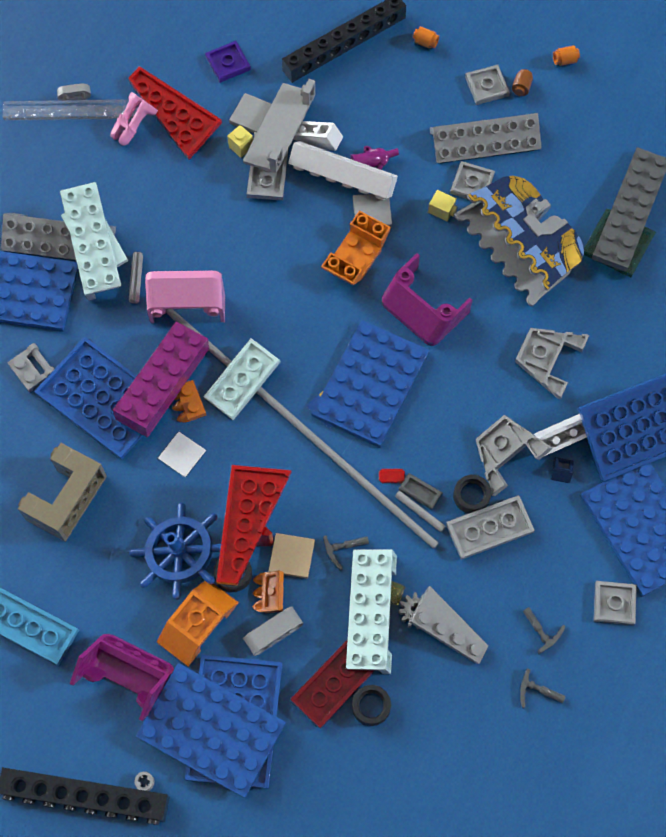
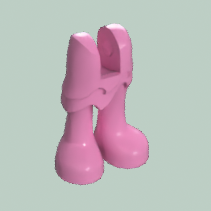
M131 92L127 107L123 115L120 113L119 118H117L110 137L114 140L119 138V144L126 146L136 134V130L146 115L154 116L158 110ZM136 108H138L133 119L130 121L129 119L132 116L133 112L136 110Z

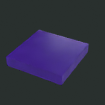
M237 41L205 53V57L219 83L251 70V66Z

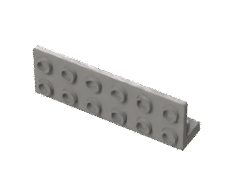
M308 79L306 85H303L302 88L285 83L281 85L243 159L244 164L277 173L315 97V80Z
M538 113L430 127V134H433L437 163L541 149Z
M17 213L3 214L1 250L76 260L70 231L64 221L27 217L28 215ZM109 226L113 234H115L116 226Z

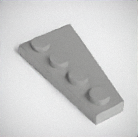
M429 586L409 622L474 663L480 664L488 645Z

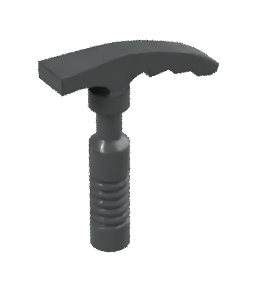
M327 535L323 536L327 554L339 570H342V566L335 560L333 551L369 544L368 537H362L360 539L344 541L341 544L334 543L330 545Z
M530 607L523 611L534 630L541 636L542 642H545V645L537 651L538 654H541L553 646L565 629V625L561 626L560 630L556 633L557 635L552 637L553 639H549V636L543 632L541 624L532 613Z
M526 669L520 689L522 708H525L526 704L524 695L527 687L563 703L565 695L559 694L545 686L536 685L533 681L529 682L530 669Z

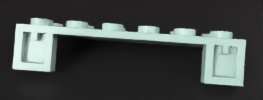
M93 182L61 190V198L84 294L88 300L96 299L95 293L121 287L98 187Z
M353 550L346 668L348 670H379L382 674H391L392 654L388 650L392 575H396L397 556L393 550Z

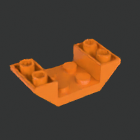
M359 210L350 223L349 233L335 254H329L321 268L351 285L356 284L363 279L381 252L391 227Z
M204 581L190 592L170 617L157 643L189 667L201 652V645L223 618H228L239 602L214 583L208 584Z

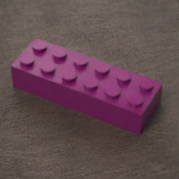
M176 321L113 409L115 420L148 438L209 350L208 338Z

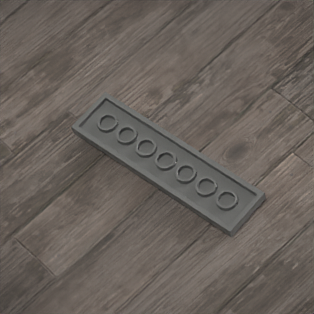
M638 147L636 148L591 259L627 272L666 173L665 157Z

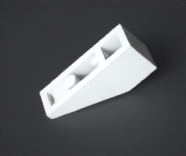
M302 121L294 140L323 150L336 151L343 136L334 123Z

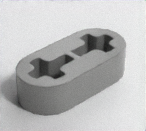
M84 83L61 86L57 89L58 100L61 102L86 100L91 96L90 86Z

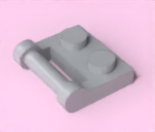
M35 343L29 345L25 351L7 362L29 393L39 387L55 369L48 364L38 351L39 347ZM32 355L45 371L43 374L40 375L28 359Z

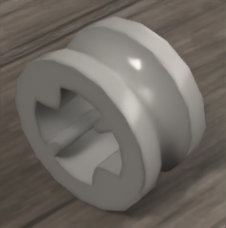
M140 772L135 777L134 783L137 789L150 791L155 781L150 773ZM143 776H148L147 780L150 781V784L142 788L139 780L140 778L144 779Z

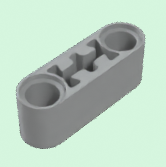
M289 607L249 632L243 639L253 655L256 656L299 629L304 623L294 608Z

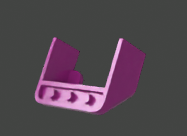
M417 253L396 273L382 296V305L424 343L434 346L470 313L472 299L469 298L458 309L450 304H442L436 310L409 288L414 282L413 273L419 267L420 255Z
M103 634L78 657L70 684L74 686L82 677L90 682L100 681L105 677L137 693L136 702L143 708L139 720L143 721L151 711L174 668L170 663L114 635Z

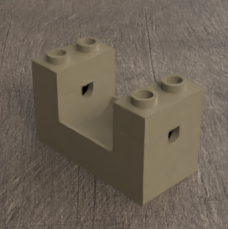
M60 443L58 447L53 449L50 459L58 472L69 477L65 486L53 504L28 492L26 497L21 498L18 510L26 521L66 542L107 475L100 463Z

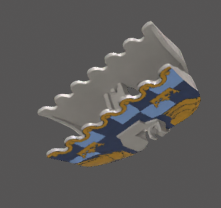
M502 177L484 188L468 194L467 198L472 204L454 214L458 221L468 220L470 222L467 228L470 235H481L482 239L479 241V246L482 249H493L491 260L494 263L503 262L505 264L503 269L504 276H515L517 278L514 285L517 291L527 290L529 292L526 298L529 306H533L543 295L566 278L571 270L582 261L584 256L582 241L565 218L561 219L558 216H551L544 222H539L548 212L551 204L542 198L529 181L521 177Z

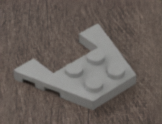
M530 328L515 362L555 397L561 399L568 382L550 375L563 345L582 352L589 335H575L572 332L558 333L554 332V330Z
M503 415L475 439L481 461L484 463L486 480L489 481L492 496H496L508 486L498 469L524 447L527 446L538 460L552 450L551 446L506 415Z

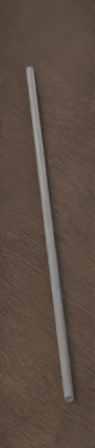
M166 309V313L174 321L199 333L173 309ZM209 341L208 351L228 367L232 361ZM262 387L256 392L428 545L433 549L438 545L434 538Z

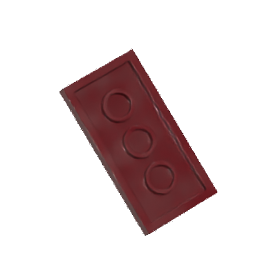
M348 640L290 699L319 729L327 723L375 671L348 670L346 668Z

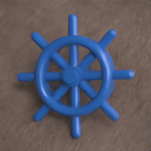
M183 502L178 504L177 517L165 520L159 525L151 517H147L145 523L153 531L147 539L145 548L131 549L129 551V555L132 557L145 556L146 562L152 570L141 581V587L146 588L158 577L165 582L173 583V598L176 600L181 596V583L192 581L198 576H201L208 584L214 583V577L206 571V568L212 559L213 552H220L221 544L212 543V539L206 530L217 520V515L212 513L200 523L195 519L185 517L186 506ZM184 528L194 530L184 539ZM201 536L203 545H191ZM162 539L167 544V547H157ZM201 553V556L198 559V561H196L189 554ZM155 555H168L159 565L157 564ZM174 561V572L165 571ZM183 561H185L190 566V568L185 571H182Z

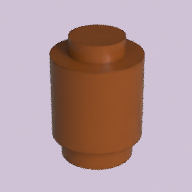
M522 69L516 74L512 91L517 96H526L529 93L533 74L526 69Z

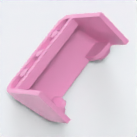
M153 271L146 274V302L150 323H154L155 317H161L165 314L166 309L203 308L204 312L209 316L220 315L221 322H225V291L220 272Z

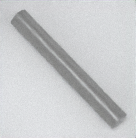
M401 491L397 492L395 497L440 532L445 529L446 526Z

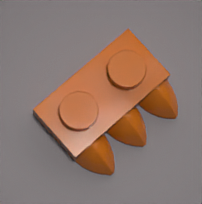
M194 381L186 382L174 399L179 401L172 407L175 411H184L176 420L185 423L206 416Z
M278 570L258 574L253 581L262 586L257 588L253 595L262 600L257 601L252 608L263 613L282 612L284 572Z

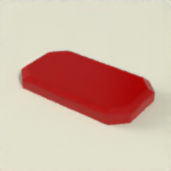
M381 469L379 471V481L381 483H403L405 480V471L403 469Z

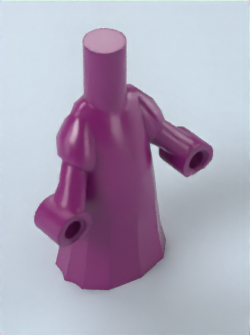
M365 146L364 153L351 154V159L371 167L377 166V169L382 170L387 164L388 159L398 156L399 151L397 148L386 151L382 148L372 149L369 146Z

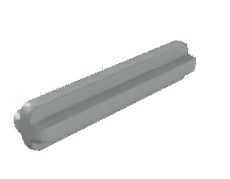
M134 252L132 256L129 302L135 304L139 303L143 263L141 252Z

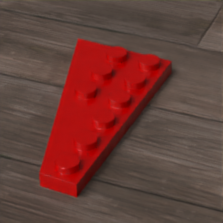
M140 66L128 78L130 84L140 97L158 110L155 114L156 118L188 160L222 124L220 118Z
M239 465L231 466L216 579L217 584L238 585L292 473L291 470Z

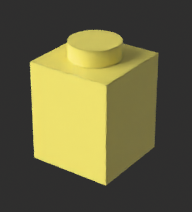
M241 125L227 135L229 148L242 158L249 150L253 142V136Z
M437 190L429 203L428 213L448 222L450 216H454L457 211V198Z

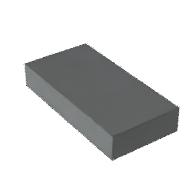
M408 473L399 487V491L431 510L442 495L441 491Z

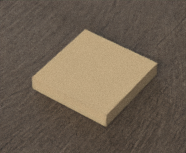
M276 533L269 572L280 570L287 576L308 579L315 539Z

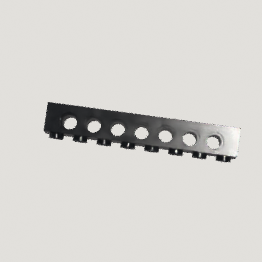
M385 0L282 58V71L292 83L405 19L407 5L402 0Z
M2 767L0 774V795H2L1 799L14 801L15 798L23 799L22 803L35 805V801L43 802V806L55 808L56 804L63 805V809L69 811H76L77 808L85 809L84 813L97 815V811L105 812L106 817L117 818L118 815H124L126 820L135 822L142 818L147 819L146 823L159 825V822H165L170 799L168 794ZM25 781V790L18 792L17 785ZM46 785V793L39 796L37 793L39 786ZM62 788H66L67 796L63 799H59V790ZM86 791L88 798L85 802L80 803L78 796L81 792ZM102 795H108L109 801L105 806H100L99 799ZM128 798L130 801L128 808L120 809V801ZM148 801L150 803V810L142 813L140 806L143 802Z

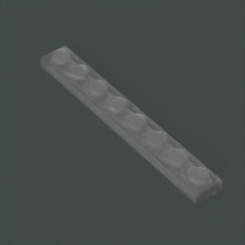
M129 100L4 101L2 117L4 120L117 119L120 113L123 115ZM136 108V110L133 112V114H132V116H131L130 118H133V117H134V115H135L136 111L138 110V108Z

